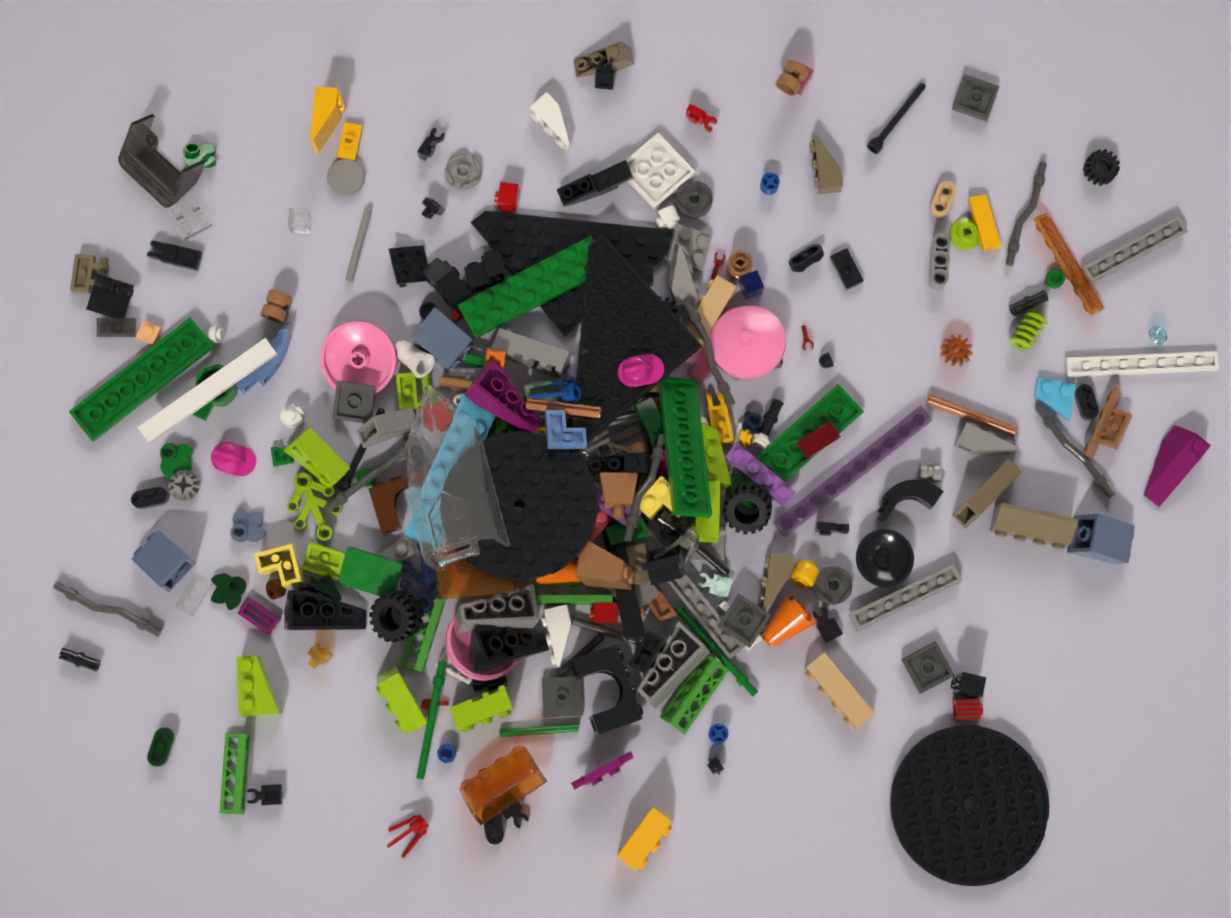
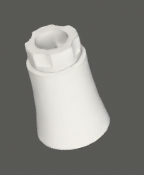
M406 340L396 343L397 358L416 377H424L432 370L435 362L433 355L424 352Z

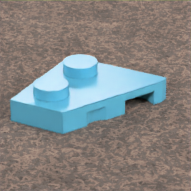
M1038 377L1034 398L1041 403H1045L1048 408L1058 412L1064 417L1063 419L1069 421L1072 414L1076 384Z

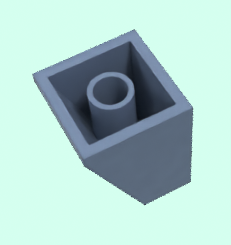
M435 307L411 335L413 344L424 352L433 355L435 362L449 373L452 369L456 370L461 364V358L469 354L473 349L472 339Z
M1101 514L1075 515L1073 517L1079 519L1071 544L1068 546L1067 553L1114 564L1129 563L1132 540L1134 538V525Z
M158 530L147 538L148 542L143 547L140 546L136 549L132 560L159 587L170 592L196 563Z

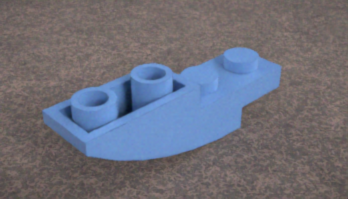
M287 328L279 330L274 335V339L269 343L277 355L236 384V387L244 395L257 382L264 387L280 367L291 340V333Z

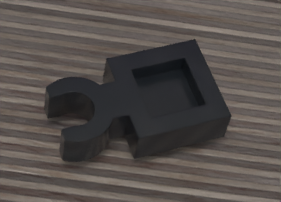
M602 58L599 59V69H596L595 88L613 90L614 70H611L612 59H609V64L607 65L602 63Z
M816 522L815 532H819L821 536H831V533L848 534L850 524Z
M822 607V617H819L816 612H813L812 615L815 620L820 622L816 628L826 644L843 633L835 618L828 619V611L825 607Z
M282 784L261 785V791L253 788L247 790V792L255 794L253 800H247L249 804H255L259 800H261L262 806L283 804Z
M511 792L495 804L507 820L511 817L514 818V825L517 828L521 827L518 824L520 817H523L526 821L529 820L526 814L519 812L522 805Z

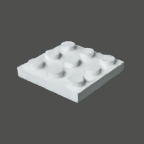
M659 133L654 135L626 160L634 177L627 182L654 210L675 193L682 184L686 183L696 174V171Z

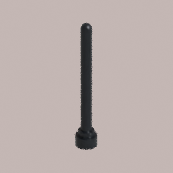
M920 83L879 136L874 139L872 138L868 142L867 148L872 153L879 154L883 149V141L926 88L924 83Z
M379 408L375 416L385 414V410ZM362 443L349 466L350 469L335 485L336 488L342 491H346L352 486L351 479L367 449L363 448Z
M663 509L655 517V523L669 528L723 575L729 574L730 571L725 565L671 521L672 518L669 517L670 514Z

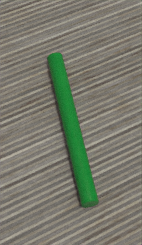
M578 724L500 729V737L579 732Z

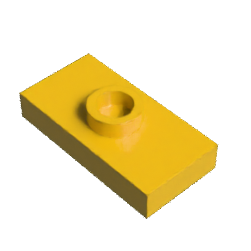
M344 122L337 159H350L356 162L363 130L362 125Z

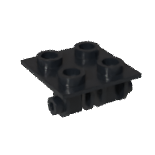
M423 245L388 249L396 283L400 288L406 287V283L426 281L420 272L428 265Z
M96 274L86 310L124 321L130 297H132L134 292V285Z

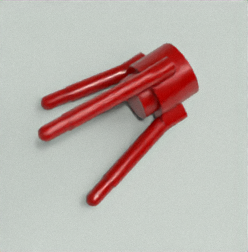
M414 814L409 819L388 829L391 832L407 824L410 827L388 843V848L412 831L415 835L419 832L401 855L402 858L427 833L426 829L429 825L421 814L417 816Z

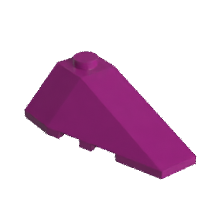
M491 360L472 382L464 395L478 407L526 432H536L542 422L541 418L535 410L526 408V402L519 394L521 391L518 387L514 388L508 380L510 378L509 375Z
M1176 425L1171 428L1161 442L1159 454L1156 457L1152 474H1150L1144 496L1158 507L1162 505L1211 446L1198 434Z

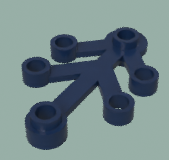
M418 541L417 548L421 553V575L412 567L409 560L402 561V563L410 565L408 569L402 568V571L408 573L421 586V594L412 587V583L408 579L401 580L400 588L405 592L411 593L413 598L416 597L418 604H421L423 601L428 602V606L420 608V611L425 614L432 611L437 594L440 595L443 591L450 589L451 584L449 580L443 578L439 581L438 586L429 593V586L443 572H448L451 569V564L448 560L443 559L439 562V566L429 574V555L433 551V546L429 545L428 550H423L422 547L426 543ZM443 563H448L446 569L441 568ZM408 582L409 587L403 588V583ZM442 582H447L448 586L442 588L441 584Z

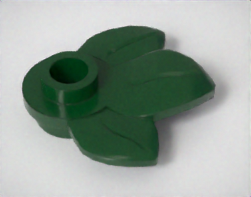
M226 573L217 574L211 578L213 584L218 587L212 594L211 601L217 604L226 603L228 610L236 608L241 602V595L247 588L245 580L238 576L231 577ZM236 583L240 584V588L238 590L234 589V585Z

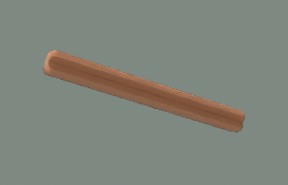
M932 394L927 398L926 404L1011 437H1014L1017 433V426Z

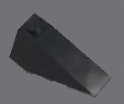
M308 590L288 591L284 609V629H366V610Z
M488 625L471 631L469 658L475 674L546 652L549 650L542 631L513 630L509 627L496 628L495 626Z

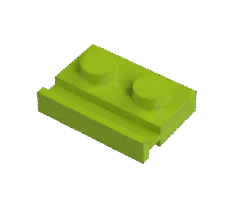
M309 542L302 569L322 576L330 574L332 579L338 581L346 552Z

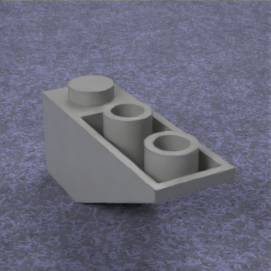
M678 242L674 246L668 281L672 299L677 306L687 300L698 299L697 292H699L696 281L693 282L691 275L694 274L692 266L687 264L685 258L688 257L686 248Z
M967 422L963 426L954 445L969 454H1014L1019 449L1018 446H1015V442L1009 439L1003 440L995 432H986L973 422Z

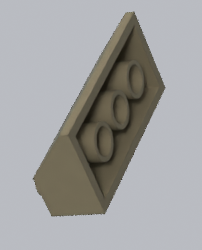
M1001 503L993 511L990 532H995V535L999 537L1009 535L1014 536V539L1018 541L1028 539L1032 540L1033 544L1045 545L1046 543L1051 544L1052 548L1064 549V547L1066 548L1071 544L1079 519Z

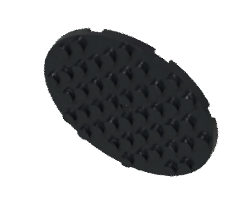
M526 431L498 434L470 448L460 457L450 471L441 498L442 522L454 550L467 564L477 571L505 581L536 580L539 577L554 574L566 567L586 547L594 531L598 514V496L595 482L590 470L579 455L572 449H547L546 435ZM522 501L525 503V507L518 510L514 507L515 502Z
M959 725L944 728L926 736L904 756L897 768L891 786L890 815L894 831L901 846L920 868L948 883L962 886H984L1002 881L1013 875L1018 870H1021L1036 854L1044 839L1049 819V796L1041 771L1032 760L1031 755L1015 740L989 728L976 725ZM968 799L974 802V809L971 811L966 810L964 807V803Z

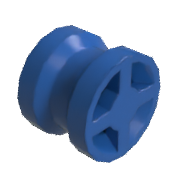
M768 172L763 175L760 183L763 193L771 195L777 192L780 183L777 174Z
M723 724L713 725L708 732L709 739L715 744H721L726 741L729 734L728 729Z

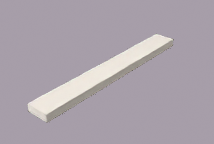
M264 338L141 424L138 429L149 444L272 359L277 353L267 339Z
M1217 351L1065 358L1066 378L1219 370Z

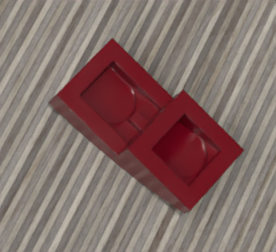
M828 422L796 444L806 459L837 441L841 436L833 424Z

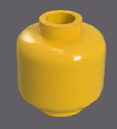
M806 559L805 561L800 560L795 564L791 573V579L796 587L807 589L814 585L819 574V569L815 566V562Z

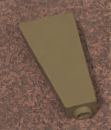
M1007 459L952 516L966 529L1022 472L1016 464Z

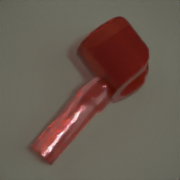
M718 252L715 253L713 259L715 265L711 279L714 280L716 278L718 269L724 264L725 254L722 260H718Z
M802 325L804 342L801 347L806 351L805 343H809L812 350L814 343L809 340L806 325Z
M424 699L421 708L429 710L431 699ZM439 701L438 706H449V701Z

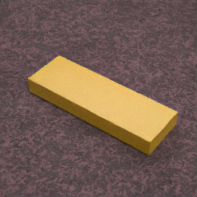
M987 194L969 197L967 200L974 225L977 228L982 252L999 249L1002 246Z

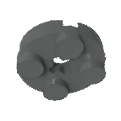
M689 181L682 184L676 194L675 203L677 209L682 215L694 220L705 216L712 207L713 197L711 189L700 181ZM697 196L698 203H691L690 197Z
M839 566L825 567L819 571L813 585V590L820 601L835 606L846 601L851 595L852 579L850 574ZM836 581L838 589L830 590L828 582Z

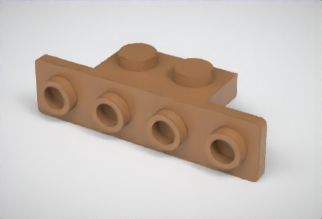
M1115 386L1113 391L1109 392L1106 407L1102 408L1099 416L1100 420L1093 427L1092 438L1085 445L1084 452L1090 460H1093L1099 444L1118 450L1131 421V413L1116 409L1122 395L1119 387Z

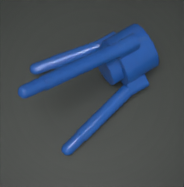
M552 380V384L565 386V388L561 392L530 396L532 399L561 396L563 400L567 401L566 403L577 404L581 398V389L575 382L567 383Z

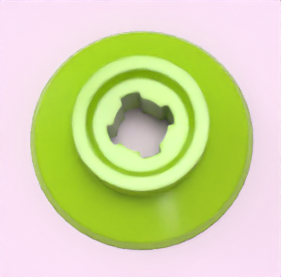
M961 218L951 225L949 237L957 248L971 250L980 244L977 228L972 219ZM968 230L969 235H965L964 231Z

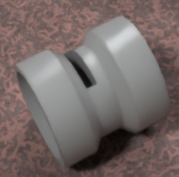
M919 463V480L940 481L941 470L939 463H933L932 465Z

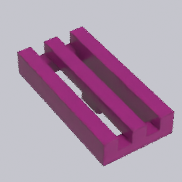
M249 597L238 611L240 616L268 635H271L272 630L281 621L280 618ZM249 603L273 618V623L248 607ZM246 609L270 627L266 629L264 626H262L261 624L250 618L248 615L243 613L244 610Z

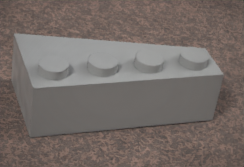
M499 328L491 349L506 351L505 359L553 378L561 377V381L570 362V351L534 340L526 335L516 334L508 328H505V330Z
M534 584L527 585L521 589L516 588L504 594H496L487 599H479L460 605L455 613L457 633L471 632L473 629L488 625L495 626L496 628L509 627L513 630L534 629L539 621Z
M678 621L674 632L668 637L665 647L661 653L659 652L656 662L649 669L637 691L656 709L706 658L710 651Z

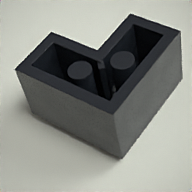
M499 250L487 251L481 256L482 262H472L467 267H464L472 293L491 288L507 279Z
M437 257L420 271L429 285L436 289L445 303L454 310L458 308V304L472 296L468 291L470 288L468 284L458 277L460 275L459 271L454 266L451 267L446 260L442 261Z

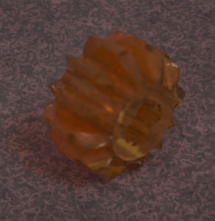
M952 334L950 339L945 338L944 344L940 346V349L943 350L940 354L941 357L946 356L947 358L944 362L947 363L950 360L951 366H955L956 362L959 366H962L963 361L967 363L970 360L968 356L973 354L969 350L972 348V344H966L968 338L961 340V334L957 338ZM958 348L959 351L955 353L953 350Z

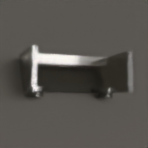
M151 114L131 123L118 161L121 168L163 207L169 208L175 205L197 183L205 162L203 160L182 169L181 172L177 170L156 150L158 138L150 130L155 116Z

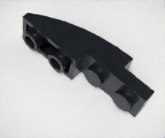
M624 160L594 175L588 174L558 188L557 192L565 207L619 188L618 185L634 177L628 162Z

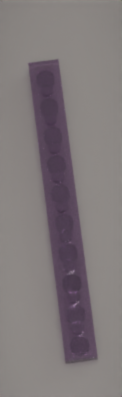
M920 405L773 522L774 526L786 538L932 422L931 416Z

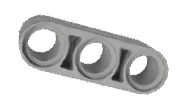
M946 233L936 234L931 242L929 285L934 290L942 289L949 278L951 240ZM936 241L944 242L945 246H939ZM935 259H942L944 264L940 265L936 263ZM935 276L941 277L942 280H943V282H942V283L936 282L935 279H934V277H935Z

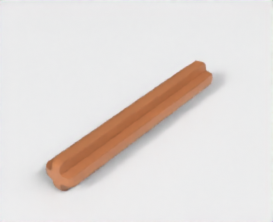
M527 398L526 408L530 410H565V414L600 418L602 413L601 407L535 398Z

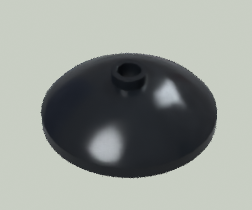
M879 529L867 534L859 543L855 556L856 566L861 576L869 583L878 587H892L903 582L911 573L914 565V552L909 541L900 533L889 529ZM880 557H885L886 563H881Z

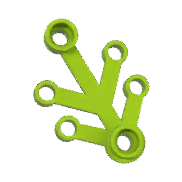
M300 472L294 478L296 490L292 500L287 504V509L291 513L298 512L300 508L298 503L304 492L306 501L298 519L294 522V526L298 530H304L307 526L306 519L311 510L318 525L317 537L321 541H329L333 537V531L329 526H326L318 506L324 508L330 502L314 496L311 489L323 492L327 498L335 495V489L332 486L328 487L314 482L313 477L307 472ZM307 479V484L301 485V480ZM332 489V493L327 495L326 490ZM291 504H296L295 510L290 509ZM339 505V508H340V509H339L338 512H333V510H332V511H331L332 514H334V515H339V514H341V512H342V506ZM299 521L304 522V525L302 527L297 526V523ZM324 531L329 532V535L327 537L322 536V533Z

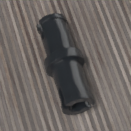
M1042 290L1032 296H1025L1023 300L1009 305L1011 314L1016 316L1028 308L1034 309L1035 306L1049 301L1045 290Z
M772 399L767 413H764V420L757 432L758 434L763 433L769 437L774 423L778 421V414L784 405L782 401Z
M63 647L59 654L61 655L59 656L60 660L73 663L76 667L82 666L95 672L100 667L99 663H101V660L86 656L84 652L78 653Z

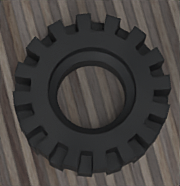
M1098 149L1089 155L1083 171H1086L1084 176L1089 177V182L1093 180L1094 185L1099 183V186H1102L1104 183L1107 185L1117 176L1120 170V166H1118L1120 161H1116L1118 157L1116 155L1113 157L1112 151L1107 153V149H1104L1102 152L1101 149ZM1099 161L1106 163L1108 172L1102 174L1096 171L1095 163Z

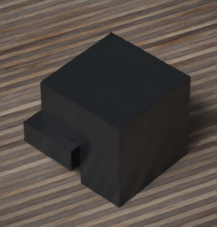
M678 545L645 553L647 561L643 562L641 566L643 572L648 571L651 586L680 579L685 575L682 564L683 557L679 553Z

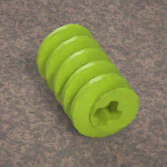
M1028 308L1027 313L1024 314V319L1020 321V325L1017 326L1016 331L1012 334L1013 337L1009 339V343L1022 351L1026 348L1032 349L1033 347L1029 342L1036 343V339L1033 336H1040L1037 330L1043 331L1044 327L1041 324L1046 325L1048 323L1047 320L1038 311Z

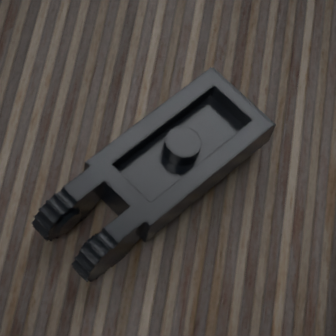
M151 241L150 245L154 248L162 249L163 253L160 255L155 252H148L147 256L149 258L198 271L203 256L202 251Z

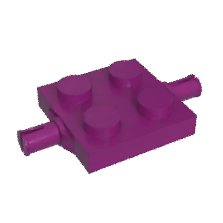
M630 751L622 756H618L614 761L583 777L582 775L581 778L571 782L574 790L590 783L594 786L602 782V777L608 773L610 777L621 771L620 767L627 761L634 759V756Z

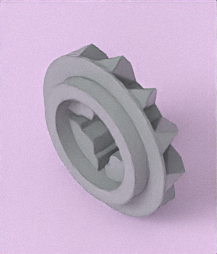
M177 471L169 480V492L178 500H190L199 491V479L191 471ZM185 477L186 483L192 485V487H186L184 494H182V487L176 484L182 483Z

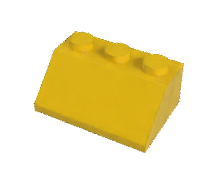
M652 807L617 857L636 871L638 868L643 869L649 861L646 858L650 851L654 853L661 844L658 842L662 835L666 837L672 829V826H670L672 821Z

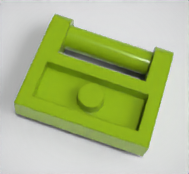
M412 372L396 374L399 411L412 408L413 411L426 410L425 408L434 405L431 401L430 372L421 378L416 377ZM416 379H422L424 403H418Z

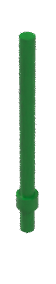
M678 605L674 609L675 612L736 678L735 681L740 686H743L752 697L758 693V690L749 682L748 676L739 671L690 615Z
M438 661L436 676L433 677L432 684H434L416 776L418 779H424L441 687L444 686L445 682L443 677L446 662Z

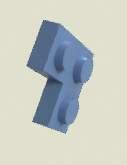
M565 410L545 411L547 449H586V428H566Z

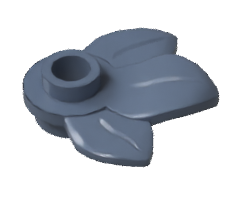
M240 508L234 513L232 518L234 525L231 528L230 534L235 541L244 542L249 540L257 542L266 536L267 532L260 528L263 522L262 512H253L247 515L245 510ZM241 529L244 530V534L242 536H238V531Z

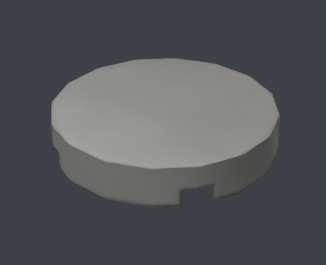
M458 154L447 162L445 176L451 187L456 190L467 191L478 185L481 180L482 170L480 163L475 157L467 154Z
M341 159L334 162L327 173V182L331 190L341 196H351L357 193L365 180L361 166L350 159Z

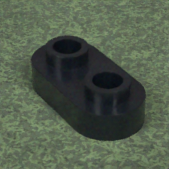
M819 244L811 245L793 256L788 262L793 272H802L813 263L820 261L824 256L822 246Z

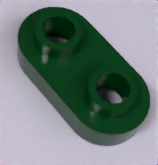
M164 727L155 732L147 754V760L152 766L161 767L167 763L175 741V734L171 729ZM167 734L168 740L164 742L162 737ZM158 753L162 755V758L159 761L156 759V755Z

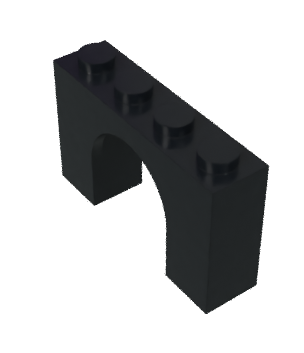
M617 645L574 658L570 661L576 680L596 673H604L611 676L619 686L620 696L617 704L609 710L589 717L595 736L643 719V709L640 704H637L635 687L630 684L628 679L630 678L628 668L624 667L622 662L624 656L622 650L618 649Z

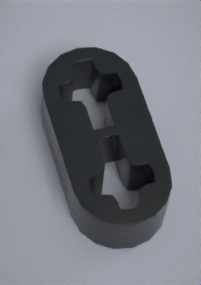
M1082 384L1075 390L1074 396L1080 416L1084 420L1090 421L1098 415L1099 408L1092 387ZM1082 389L1084 390V392H1088V394L1086 395V400L1084 395H1080ZM1087 404L1090 410L1093 409L1091 416L1089 413H1085Z
M162 487L139 490L131 496V503L138 509L164 505L169 500V493ZM159 491L164 494L160 501L157 498H152L157 496ZM140 495L143 498H148L147 500H143L141 505L140 503L136 502V500L139 499Z
M488 807L483 811L482 819L486 839L489 843L495 845L503 841L504 830L499 810L495 807ZM489 810L497 813V817H494L495 824L491 825L490 819H486ZM494 826L496 832L501 834L498 837V841L490 838V834L493 833L492 827Z

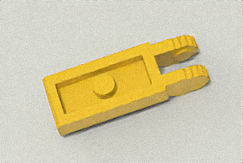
M719 391L717 392L720 405L713 406L712 396L710 393H707L706 400L710 425L717 428L721 444L734 442L728 409L724 402L723 394H720Z

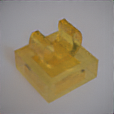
M316 644L307 653L312 657L308 664L315 668L320 663L325 664L330 661L334 654L320 644Z

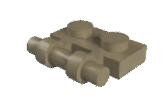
M75 254L70 291L91 294V288L95 281L93 279L94 270L99 271L100 275L106 276V272H109L108 258L101 257L100 263H95L96 257L94 255Z

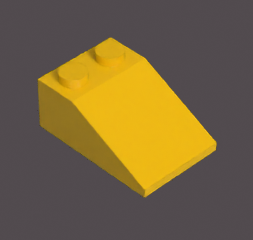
M315 86L310 142L315 153L321 151L340 122L342 113H345V102H343V95H340L338 88Z

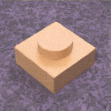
M144 320L136 338L154 346L163 329Z

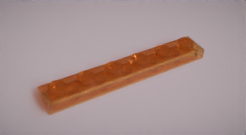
M1045 213L1035 217L1033 220L1036 223L1037 230L1042 233L1046 245L1055 255L1056 262L1060 264L1065 277L1071 282L1075 294L1079 296L1083 303L1084 309L1089 315L1104 310L1105 308L1049 214Z

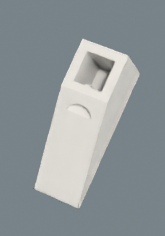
M546 92L530 106V116L536 123L540 122L544 126L543 130L549 136L552 135L556 139L555 142L561 149L565 148L567 151H570V143L560 106Z
M567 604L545 609V615H541L543 626H548L549 634H546L548 646L552 645L554 653H550L552 664H557V668L561 667L571 629Z

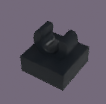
M426 197L422 202L426 208L421 214L425 218L431 219L434 214L442 215L446 209L433 198Z

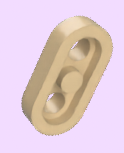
M943 181L939 184L930 205V212L933 216L940 218L948 213L956 194V186L952 182ZM943 190H947L949 194H944ZM940 206L942 211H938L936 207Z

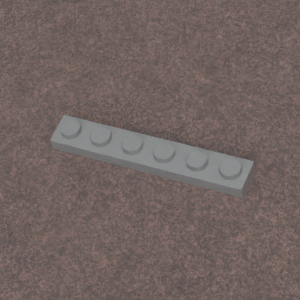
M1178 215L1083 266L1081 271L1091 285L1181 237L1188 230Z
M954 564L849 613V616L858 632L962 582V579Z

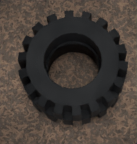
M744 481L743 485L738 483L735 485V488L731 487L729 493L725 496L722 511L723 516H725L724 520L726 523L729 522L731 529L733 527L736 528L735 532L737 533L743 531V534L747 535L751 531V534H755L757 529L759 532L763 530V526H767L770 520L772 498L768 496L769 492L767 489L763 491L762 485L755 486L756 482L748 484V481ZM741 501H752L757 505L759 511L753 515H744L737 509L736 505Z
M403 590L393 591L374 601L375 604L370 608L373 611L369 613V617H372L370 625L374 626L372 629L374 633L377 632V636L380 639L384 637V641H391V643L400 642L414 636L421 627L419 625L423 624L421 617L424 616L423 612L420 611V608H422L421 604L417 603L418 599L416 597L412 598L411 593H405ZM393 607L401 615L400 626L392 618L391 612Z

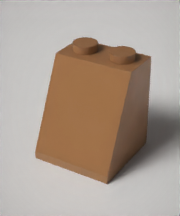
M590 541L587 542L586 547L579 554L576 577L586 586L632 590L636 574L623 560Z

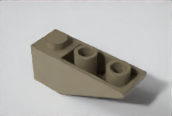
M622 41L573 60L576 77L595 75L596 69H599L598 62L600 58H602L604 65L609 64V59H612L611 70L614 71L634 65L632 49Z
M814 135L812 142H809L810 153L814 155L812 170L816 171L814 186L818 188L819 194L841 192L843 188L841 168L818 136Z
M770 552L769 557H765L764 568L767 569L766 576L762 577L761 587L765 589L764 595H760L759 607H762L763 610L766 611L791 576L794 555Z

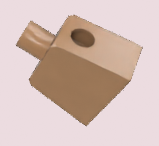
M600 473L604 508H613V518H624V509L632 508L638 473Z

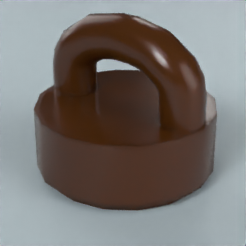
M280 579L270 580L266 584V593L272 600L285 596L286 589L282 587Z

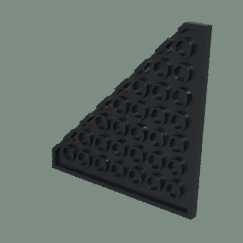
M484 211L471 221V225L494 251L499 250L503 263L513 275L589 236L596 240L602 234L629 264L653 263L654 267L667 257L673 233L668 229ZM585 282L539 306L564 337L581 324Z
M603 234L588 245L576 385L581 389V398L577 404L601 407L602 413L600 418L573 415L572 428H586L587 443L702 348L698 340ZM652 354L662 361L664 373L662 378L655 383L629 387L624 385L619 379V366L627 358Z

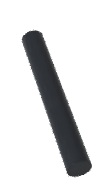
M599 633L560 667L556 671L557 674L562 677L571 669L570 661L588 654L605 639L603 635Z

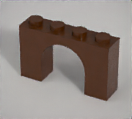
M433 466L428 467L427 471H413L407 477L397 476L392 478L391 482L385 484L378 482L373 484L372 488H368L383 535L402 530L396 511L397 498L407 488L420 487L424 489Z

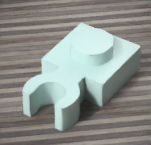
M700 573V577L705 578L706 582L704 584L697 583V587H709L710 594L725 599L728 598L733 582L732 579L714 574L713 579H711L706 573Z

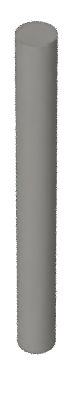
M364 209L345 280L350 282L353 281L372 212L369 209Z

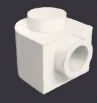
M669 206L658 210L655 220L659 228L665 229L668 227V229H672L678 224L680 217L675 207Z
M292 403L281 411L280 420L287 428L292 429L305 423L302 418L305 414L300 406L296 407Z

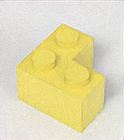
M662 476L645 493L641 500L639 510L651 520L663 506L672 512L669 482Z
M293 544L254 554L258 573L263 576L279 572L282 587L285 589L299 586L304 582L297 550Z

